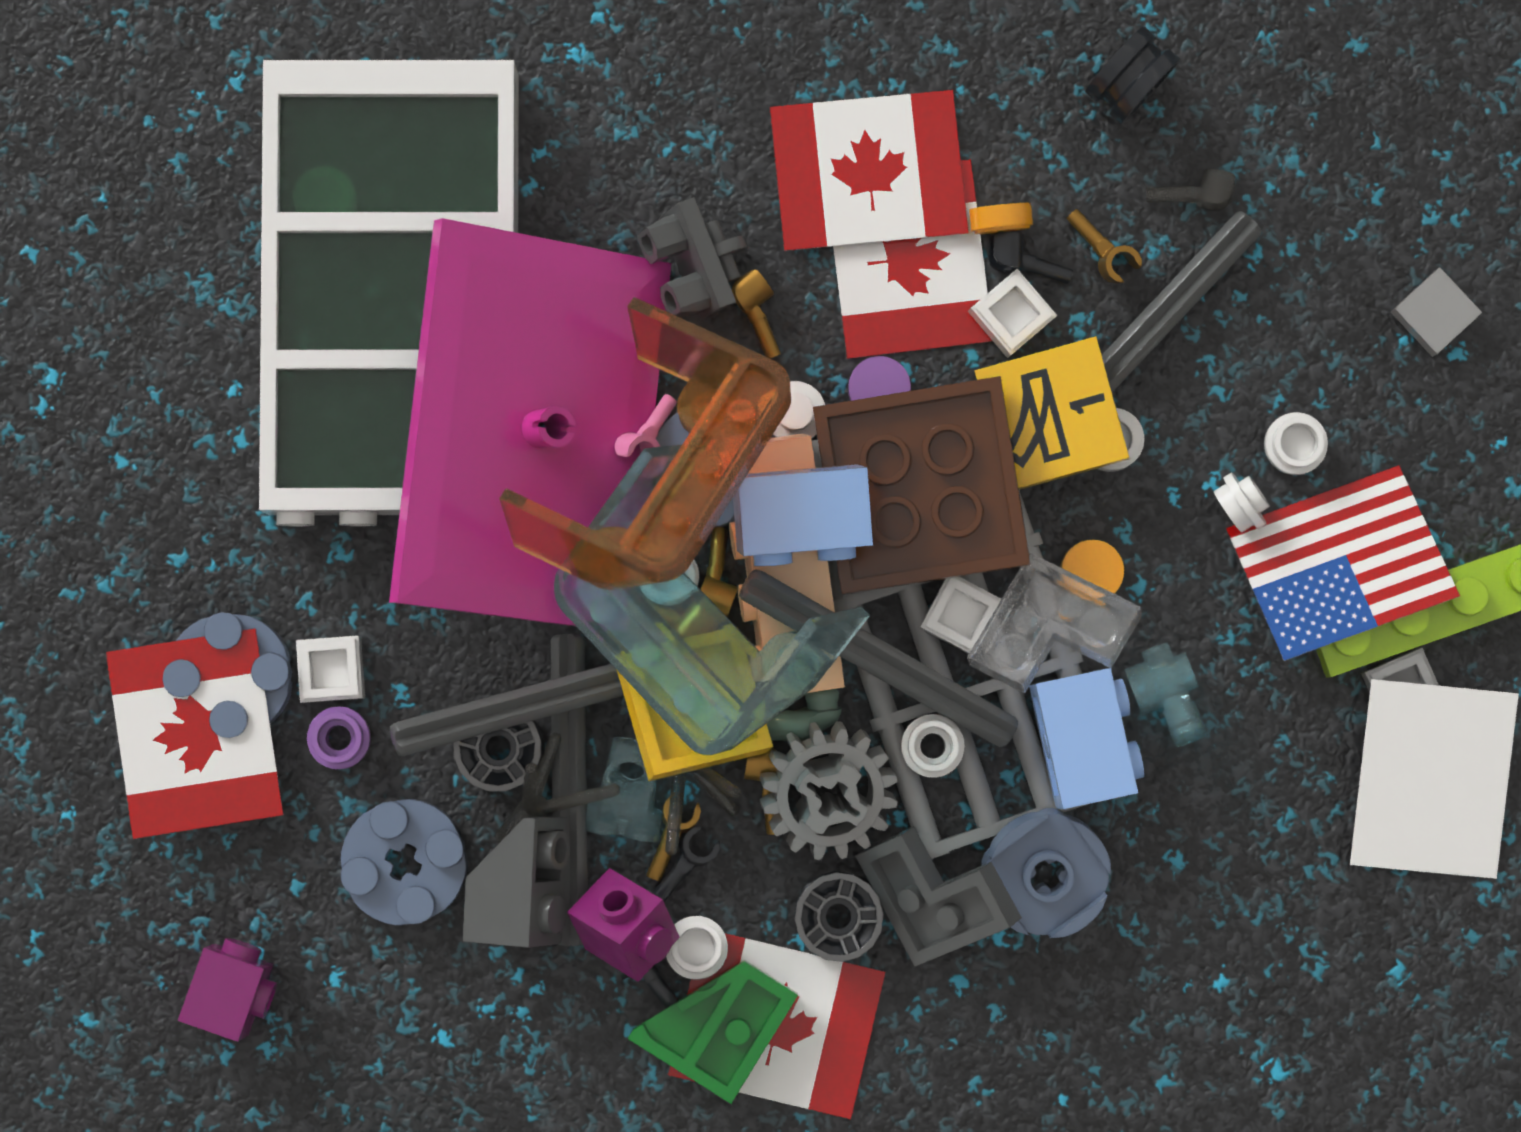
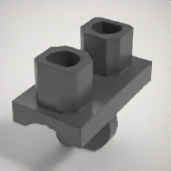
M694 197L678 202L662 215L658 221L638 234V242L645 259L650 264L674 257L681 278L669 281L660 287V297L669 318L697 315L699 322L717 316L719 311L736 303L729 285L730 282L741 278L734 256L749 248L744 236H737L726 240L719 220L705 224Z

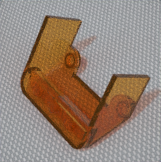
M635 297L632 298L627 308L638 359L688 382L679 395L677 411L680 423L690 434L630 527L625 529L611 526L594 531L507 488L499 498L514 547L605 590H618L671 581L681 576L689 568L784 418L792 400L788 373L778 362Z

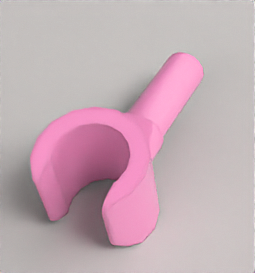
M668 394L663 395L646 423L641 426L637 433L628 432L617 438L614 446L618 456L628 457L632 454L636 445H640V455L633 462L632 470L649 472L657 467L660 462L662 452L656 438L662 425L677 404V401Z

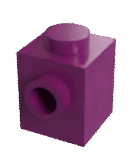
M610 868L567 911L585 950L637 982L656 963H659L667 956L673 944L680 938L663 899Z
M225 938L223 946L212 944L204 947L178 1021L237 1042L244 1039L250 1033L255 1016L264 1019L269 1011L277 988L276 982L268 980L274 964L259 959L260 948L232 938Z

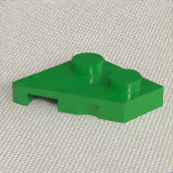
M743 960L633 1028L628 1036V1040L732 1104L798 997V993L746 960Z

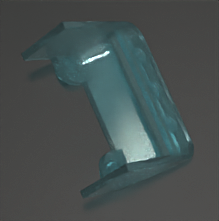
M700 442L644 448L559 567L554 579V595L563 613L693 751L702 755H714L735 748L811 691L870 615L862 607L812 617L806 621L799 632L790 631L777 634L759 651L680 569L694 549L696 528L691 515L674 497L708 450Z

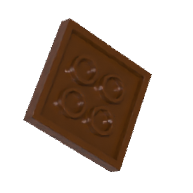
M1001 376L813 407L822 467L858 464L868 469L873 545L856 547V558L836 560L841 593L843 595L1031 565Z

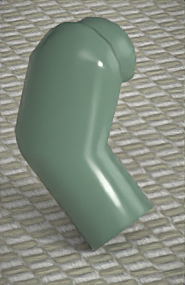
M838 689L805 693L807 707L795 711L762 709L771 740L787 741L786 735L792 732L801 741L810 738V723L816 722L821 731L834 725L842 711V707L838 706Z

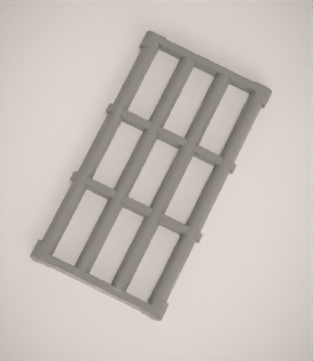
M1021 493L1020 500L1031 565L1020 567L1051 659L1016 671L997 617L982 645L992 679L967 687L966 689L978 696L997 691L1002 709L1018 720V727L1012 738L1036 808L1000 819L971 731L955 723L962 732L965 745L964 754L957 766V770L977 828L941 839L920 775L906 764L901 751V740L905 731L902 723L935 711L922 703L898 711L889 684L857 666L874 719L869 720L873 732L879 731L885 752L889 758L890 767L897 776L898 782L896 785L910 826L915 827L932 860L950 853L949 851L996 836L1009 822L1024 814L1038 812L1044 808H1056L1044 752L1020 683L1054 671L1058 679L1082 674L1079 663L1084 661L1080 650L1074 651L1039 545L1043 544L1040 532L1034 533ZM828 561L835 613H839V616L871 633L862 605L898 593L921 663L953 681L939 638L919 628L929 610L921 585L932 581L843 595L841 593L837 561ZM983 573L960 576L989 592ZM1085 805L1059 810H1061L1064 813Z

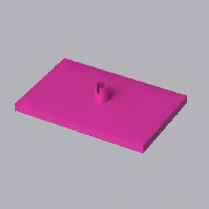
M445 218L434 220L389 603L630 633L648 472L632 470L633 462L640 455L639 444L636 445L634 451L628 457L618 456L614 445L617 438L622 434L628 432L637 433L656 407L666 309L660 297V287L670 281L672 263L659 261L650 264L643 257ZM544 422L545 428L538 427V424Z

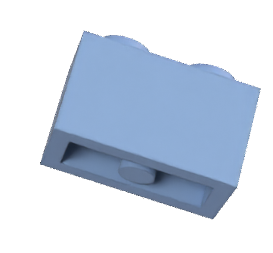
M856 464L731 475L737 552L743 556H753L754 566L793 563L792 552L817 550L818 560L852 559L856 558V547L873 545L867 467Z
M1111 668L1029 685L1055 807L1057 809H1067L1137 794L1138 789L1135 779L1144 778V767L1137 742H1127L1122 717L1130 716V703L1123 679L1113 680Z

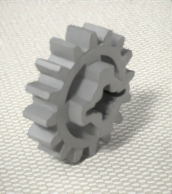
M840 721L835 722L830 735H823L816 722L810 723V738L801 741L794 733H788L786 737L791 748L789 752L784 754L780 751L771 750L768 754L772 764L777 768L776 773H760L759 779L764 789L773 792L760 798V804L765 814H775L769 821L775 836L789 831L786 841L790 849L795 853L808 842L810 851L816 860L822 859L828 846H834L841 859L847 858V843L856 840L864 849L870 847L871 844L866 831L870 827L886 831L888 824L880 814L881 808H896L898 802L893 793L884 789L898 781L892 768L882 767L889 758L881 745L868 750L871 739L866 731L862 729L858 730L851 739H848L847 729L843 722ZM830 753L826 757L810 760L811 758H814L816 756ZM862 766L865 768L868 776V792L866 797L861 795L856 786L862 777L860 772ZM790 784L794 785L797 791L801 793V797L795 805L797 808L795 815L790 810L788 803ZM837 784L844 797L837 793L833 795L829 792H825L819 797L814 785L819 788L824 786L825 788L832 789ZM842 823V824H839V825H836V826L828 827L829 825H834V824Z

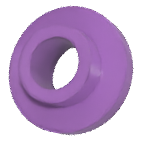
M331 707L323 710L312 720L307 732V744L310 753L318 763L331 769H346L359 763L367 754L371 742V733L366 720L358 712L347 707ZM337 726H344L351 735L349 745L343 750L334 749L329 742V734Z

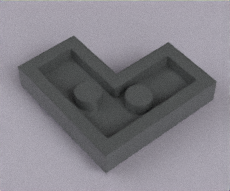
M914 826L877 842L856 855L861 868L874 892L879 897L883 909L914 966L1008 929L1022 918L992 861L943 882Z

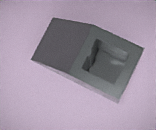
M567 817L523 818L466 877L463 942L526 948L561 944V931L567 919V905L563 898L564 868L570 855V841L566 834Z

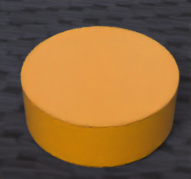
M1031 203L1000 204L969 209L971 231L975 232V234L1020 231L1030 229V226L1033 225Z
M1100 540L1082 541L1071 547L1064 555L1059 570L1060 580L1066 592L1074 599L1085 603L1100 602L1111 597L1121 586L1124 577L1123 561L1116 549L1106 542Z

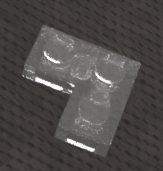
M1029 552L1031 565L1020 567L967 656L969 666L1023 693L1028 689L1055 641L1112 669L1142 617L1141 607Z

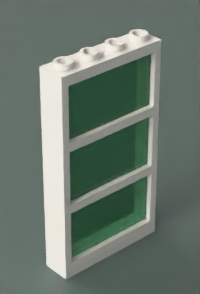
M263 60L259 510L268 515H276V525L290 527L314 526L315 515H339V525L377 526V515H399L434 220L445 218L518 233L519 74L514 60Z

